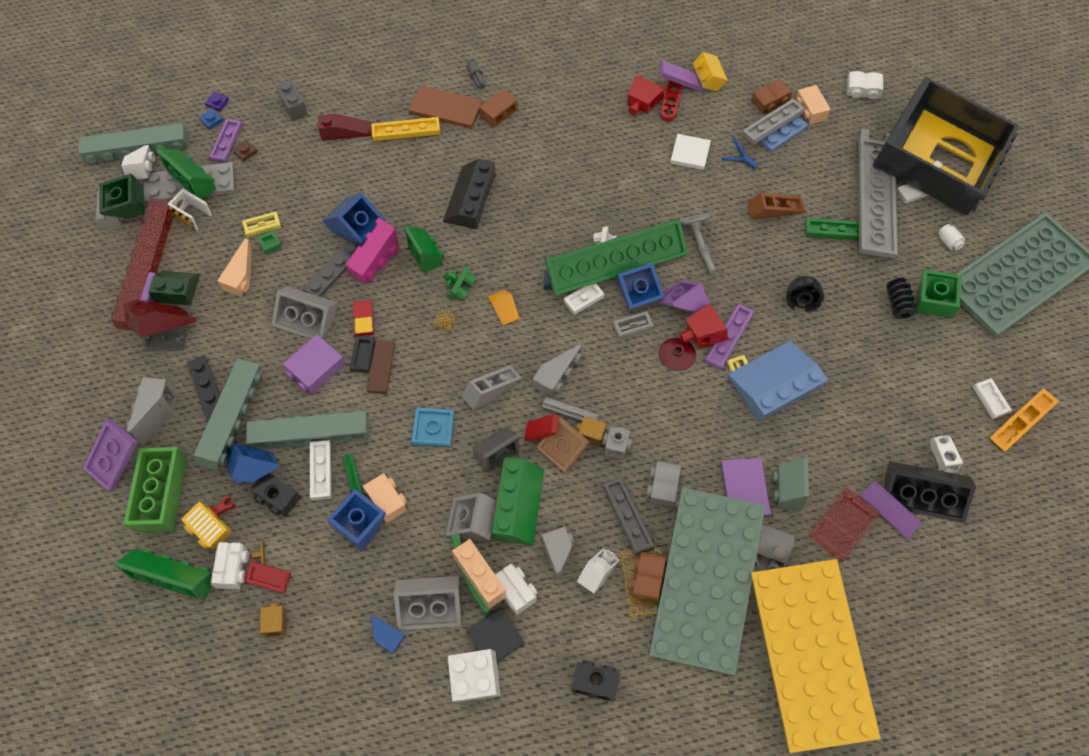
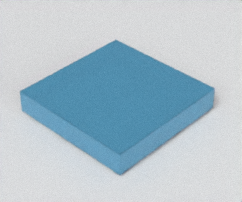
M416 407L411 445L451 447L455 410Z

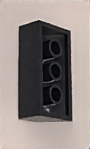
M476 159L462 166L443 219L444 223L477 229L496 175L495 162Z
M889 461L884 489L912 513L965 523L976 485L970 476Z

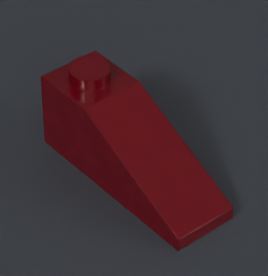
M339 114L318 115V129L322 141L372 136L371 121Z

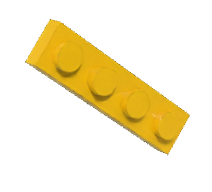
M439 117L371 124L373 141L441 134Z

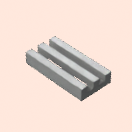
M648 311L612 322L619 339L654 329ZM644 317L646 318V320H642V321H639V322H633V323H630L629 325H626V326H623V327H619V325H621V324L628 323V322H631V321H634V320H638V319H641V318H644Z

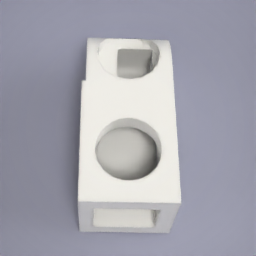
M945 435L931 438L930 446L933 454H935L938 470L957 473L963 462L951 437Z

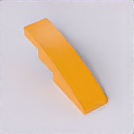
M1043 388L989 439L1003 452H1006L1059 401Z

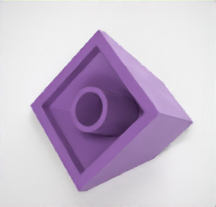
M684 280L678 281L663 292L665 298L655 301L656 303L692 312H697L710 303L701 283Z

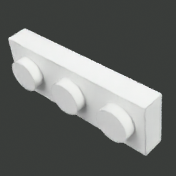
M330 440L310 442L311 500L332 499Z

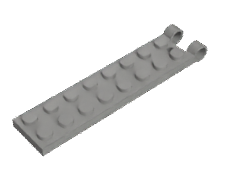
M860 128L857 133L859 159V253L895 259L898 255L896 180L891 174L872 165L891 133L885 132L882 141L869 139V129Z

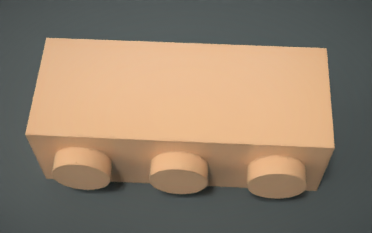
M470 539L452 550L455 561L488 609L506 598L505 588Z

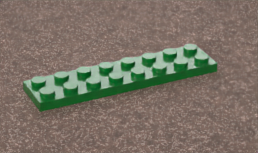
M676 219L544 260L553 294L559 295L616 277L620 273L650 263L655 265L687 255L688 251L680 219Z

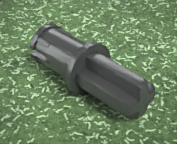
M469 60L466 66L470 72V78L474 80L479 89H483L486 86L482 76L483 72L478 68L475 60Z

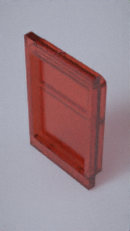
M846 488L809 536L841 561H844L879 516L880 512Z

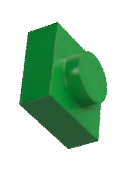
M274 230L257 237L265 254L282 247Z

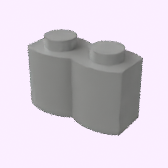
M657 461L656 467L652 466L650 478L654 480L653 485L649 484L647 491L650 503L674 507L681 465Z

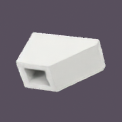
M145 145L124 156L121 165L124 174L131 173L137 179L148 178L150 171H152V164L155 162V155L150 151L149 145Z
M603 548L587 562L577 582L592 593H595L606 581L620 559L613 552Z

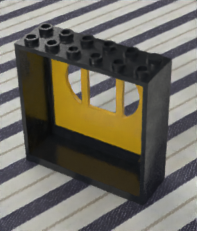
M925 76L872 165L967 216L971 210H976L980 204L979 200L983 201L989 193L987 188L989 189L994 183L995 179L993 177L1000 171L1001 167L999 165L1001 166L1007 156L1004 154H1007L1011 149L1012 144L1010 142L1013 143L1018 135L1016 131L1019 125ZM942 139H955L964 143L971 149L974 157ZM939 145L972 163L973 166L967 177L944 165L941 168L933 165L936 161L931 159L930 155L935 146Z

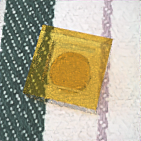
M439 309L433 322V327L451 332L457 319V314Z

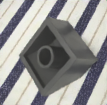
M506 427L502 430H496L485 441L481 440L476 443L473 448L474 456L488 473L502 464L504 457H513L520 452L519 437Z

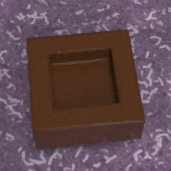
M244 140L232 149L243 162L257 153L256 148L247 140Z

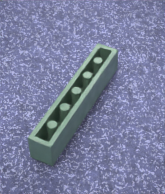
M179 123L79 137V155L84 163L94 164L99 161H112L113 159L124 158V156L145 145H149L150 151L154 154L157 153L156 150L159 148L182 151L188 149V133L184 124Z
M236 359L193 455L194 465L219 471L220 466L225 464L228 455L226 452L228 448L232 447L235 437H233L234 433L240 430L242 423L240 419L248 411L249 404L247 403L249 399L252 400L254 397L255 384L260 383L262 373H260L259 364Z
M353 410L348 413L333 412L326 415L318 413L305 417L296 415L293 418L276 417L273 420L256 419L252 422H247L246 444L248 447L261 450L310 445V442L330 440L331 443L369 440L368 416L366 411Z

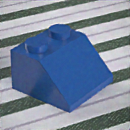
M653 263L620 273L615 277L620 293L629 309L665 298Z
M232 444L226 468L233 481L244 484L245 482L252 483L277 469L279 464L270 451Z
M354 489L327 521L333 530L362 552L376 536L386 512Z

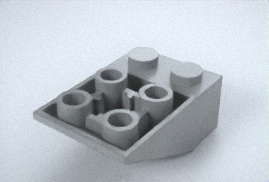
M143 377L141 384L137 388L138 395L136 402L132 405V415L127 422L126 429L138 441L140 447L147 443L174 411L177 394L166 379Z

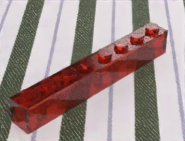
M150 198L148 205L145 207V216L140 224L141 229L136 236V244L131 252L130 263L126 267V276L121 283L122 289L116 299L115 311L111 315V320L117 329L132 330L127 326L123 305L128 304L131 300H141L148 273L153 272L157 274L174 217L167 205L171 200Z

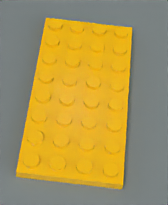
M837 559L751 572L788 752L794 753L881 739Z

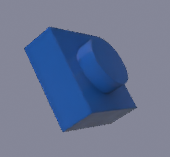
M213 108L199 116L200 121L209 130L223 122L222 117Z

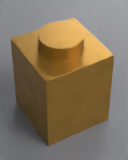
M584 416L582 423L578 422L576 430L590 441V445L600 447L606 432L607 423Z
M272 603L268 604L267 607H261L260 634L264 638L286 636V609L280 606V604Z

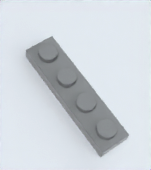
M792 99L742 131V136L754 145L803 114L805 108Z

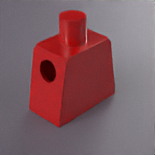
M637 75L628 93L627 105L630 106L628 109L629 113L637 115L639 111L648 114L664 98L665 87Z
M711 304L686 319L687 330L680 333V338L684 344L694 340L699 348L728 340L727 327Z

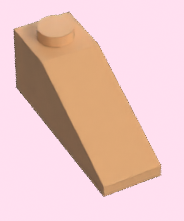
M244 239L218 279L222 290L240 297L250 287L252 247L248 239Z

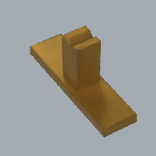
M260 540L261 551L251 553V558H261V563L265 564L264 541Z

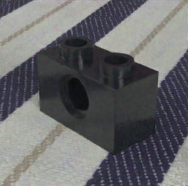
M270 473L259 478L250 489L254 495L253 499L260 505L265 503L270 506L268 509L277 516L282 514L286 517L301 499L296 490ZM274 493H279L276 498L271 499Z
M583 660L582 663L577 662L571 692L614 702L620 672H617L616 668L611 666L597 667L591 661ZM597 675L602 679V683L594 685L591 683L590 678Z

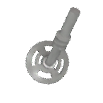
M705 213L680 219L681 225L690 226V229H693L699 247L698 252L701 259H704L709 273H716V268L710 257L711 252L708 246L705 245L700 231V223L709 219L712 214Z

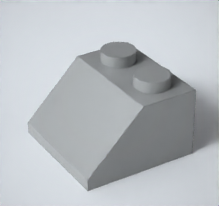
M482 493L454 498L445 536L452 537L451 535L460 534V538L464 540L470 539L476 542L490 540L497 501Z

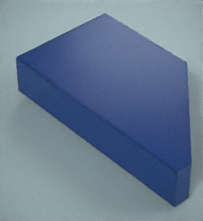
M372 614L371 622L375 643L394 654L405 638V635Z

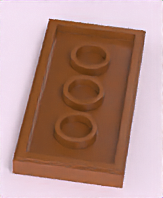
M419 86L409 108V114L425 118L439 117V121L472 129L479 114V107L483 102L479 99Z

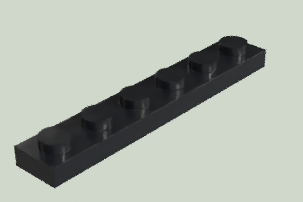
M204 355L188 361L187 365L208 423L220 394L208 360ZM228 448L226 452L228 454L227 458L229 457L231 448Z

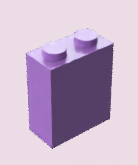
M315 335L283 363L286 370L284 372L291 381L295 379L298 382V387L303 392L308 391L311 395L346 365L343 356L319 335Z

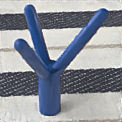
M733 136L732 140L742 157H722L721 159L744 161L755 169L759 164L745 154L741 145Z

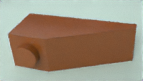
M759 193L747 203L751 219H768L805 212L801 196Z

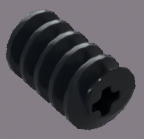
M904 277L893 279L886 285L892 313L897 319L909 318L918 313L915 308L916 303L913 302L914 296H912L913 292L910 289L911 284L906 282L907 280Z

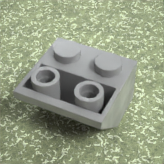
M762 525L754 572L786 567L793 548L794 535Z

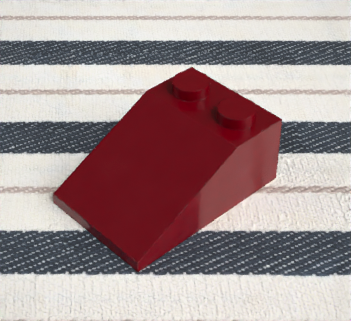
M138 299L131 300L128 304L123 305L127 326L141 338L196 322L195 317L178 306Z

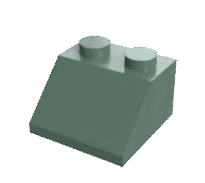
M808 458L781 463L776 471H773L772 482L776 483V490H773V502H776V509L801 510L809 498Z

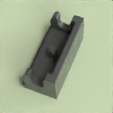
M180 326L146 336V338H142V343L146 347V351L184 350L187 334L183 327Z

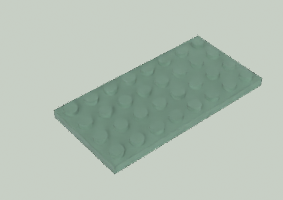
M1045 212L956 274L962 275L960 304L996 338L1088 272L1089 250Z
M682 487L649 656L735 675L752 584L751 572H754L766 505Z

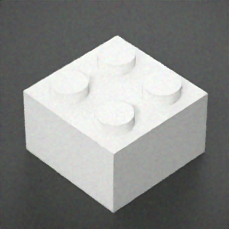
M487 649L448 656L453 702L501 696L496 652L494 650Z

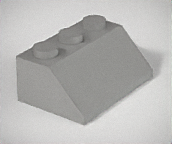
M287 286L277 291L271 326L310 339L315 335H319L324 340L335 319L338 303Z
M459 576L396 580L394 601L398 631L462 626Z

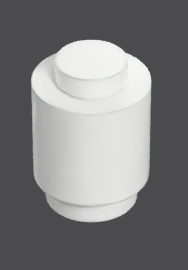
M947 224L938 232L939 238L950 251L954 249L955 251L960 250L965 244L964 236L955 226Z

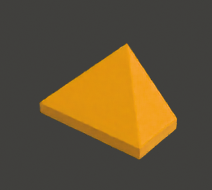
M502 290L488 296L503 326L520 319L511 293Z

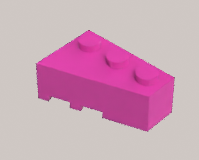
M380 218L375 221L377 226L373 232H368L365 236L368 239L362 248L358 246L346 264L348 274L363 284L372 281L376 276V272L380 268H384L389 258L395 256L400 248L396 229Z

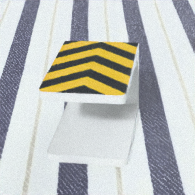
M182 189L167 205L175 218L198 230L199 228L194 218L183 210L190 204L210 217L212 213L205 201ZM182 200V205L178 208L177 203Z

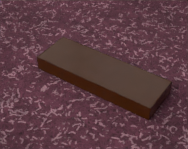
M376 340L367 387L368 393L387 394L395 341Z

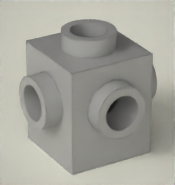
M610 427L609 433L604 435L603 444L606 445L604 456L624 460L625 452L630 450L632 439L629 438L630 431L623 427Z

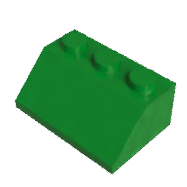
M159 148L156 150L167 173L191 194L203 200L217 190L212 175L206 174L198 163H193L192 158L188 154L184 155L180 150Z

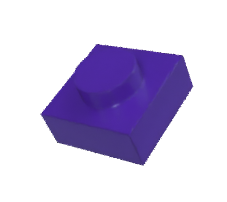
M213 92L205 102V105L221 112L228 103L229 98Z

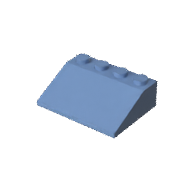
M791 341L727 375L758 422L821 389L828 381L818 364Z

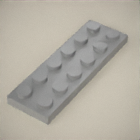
M233 162L201 166L204 172L211 174L215 180L214 185L217 190L209 196L235 193ZM167 171L151 172L148 178L138 179L144 184V205L169 202L182 189H185Z

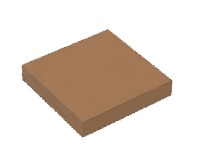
M559 417L557 434L543 438L536 448L559 469L567 473L589 445L590 441L562 417Z

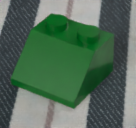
M411 226L404 227L408 248L423 273L443 265V252L435 246L436 241L432 234L429 235L426 229Z
M923 269L916 295L915 308L918 313L953 318L960 308L962 275Z

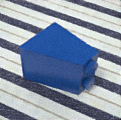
M361 192L346 197L322 221L334 234L362 244L367 239L365 237L367 233H372L377 226L375 221L378 218L383 221L385 219Z

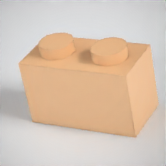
M817 85L798 90L795 101L805 108L802 118L809 125L827 120L831 109Z
M384 473L363 486L371 502L386 512L383 519L386 524L407 511L405 497L402 493L397 494L395 482L391 477L387 479Z

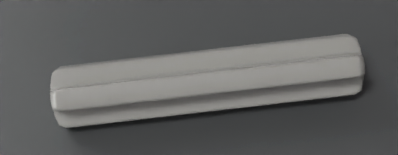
M545 398L542 404L544 409L579 421H583L584 416L598 420V415L550 398Z

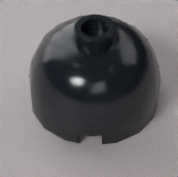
M799 276L793 279L788 285L786 292L788 306L792 310H795V307L806 308L805 312H812L818 309L822 301H824L822 284L811 276ZM797 298L799 303L806 304V306H799L797 303Z

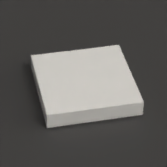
M677 134L670 163L704 170L711 140Z

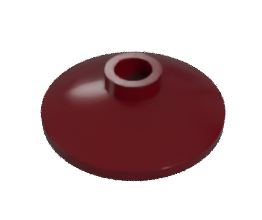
M671 338L660 346L659 359L668 369L683 371L694 364L696 350L690 342L684 344L681 338ZM678 349L681 353H676L675 350Z

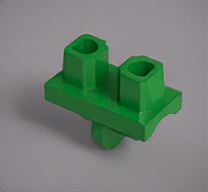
M465 266L459 277H457L458 272L456 270H453L452 273H445L444 279L447 281L445 286L450 287L451 284L454 285L447 298L452 300L455 297L461 301L465 299L469 291L460 285L463 283L471 288L476 280V277L469 272L470 267Z

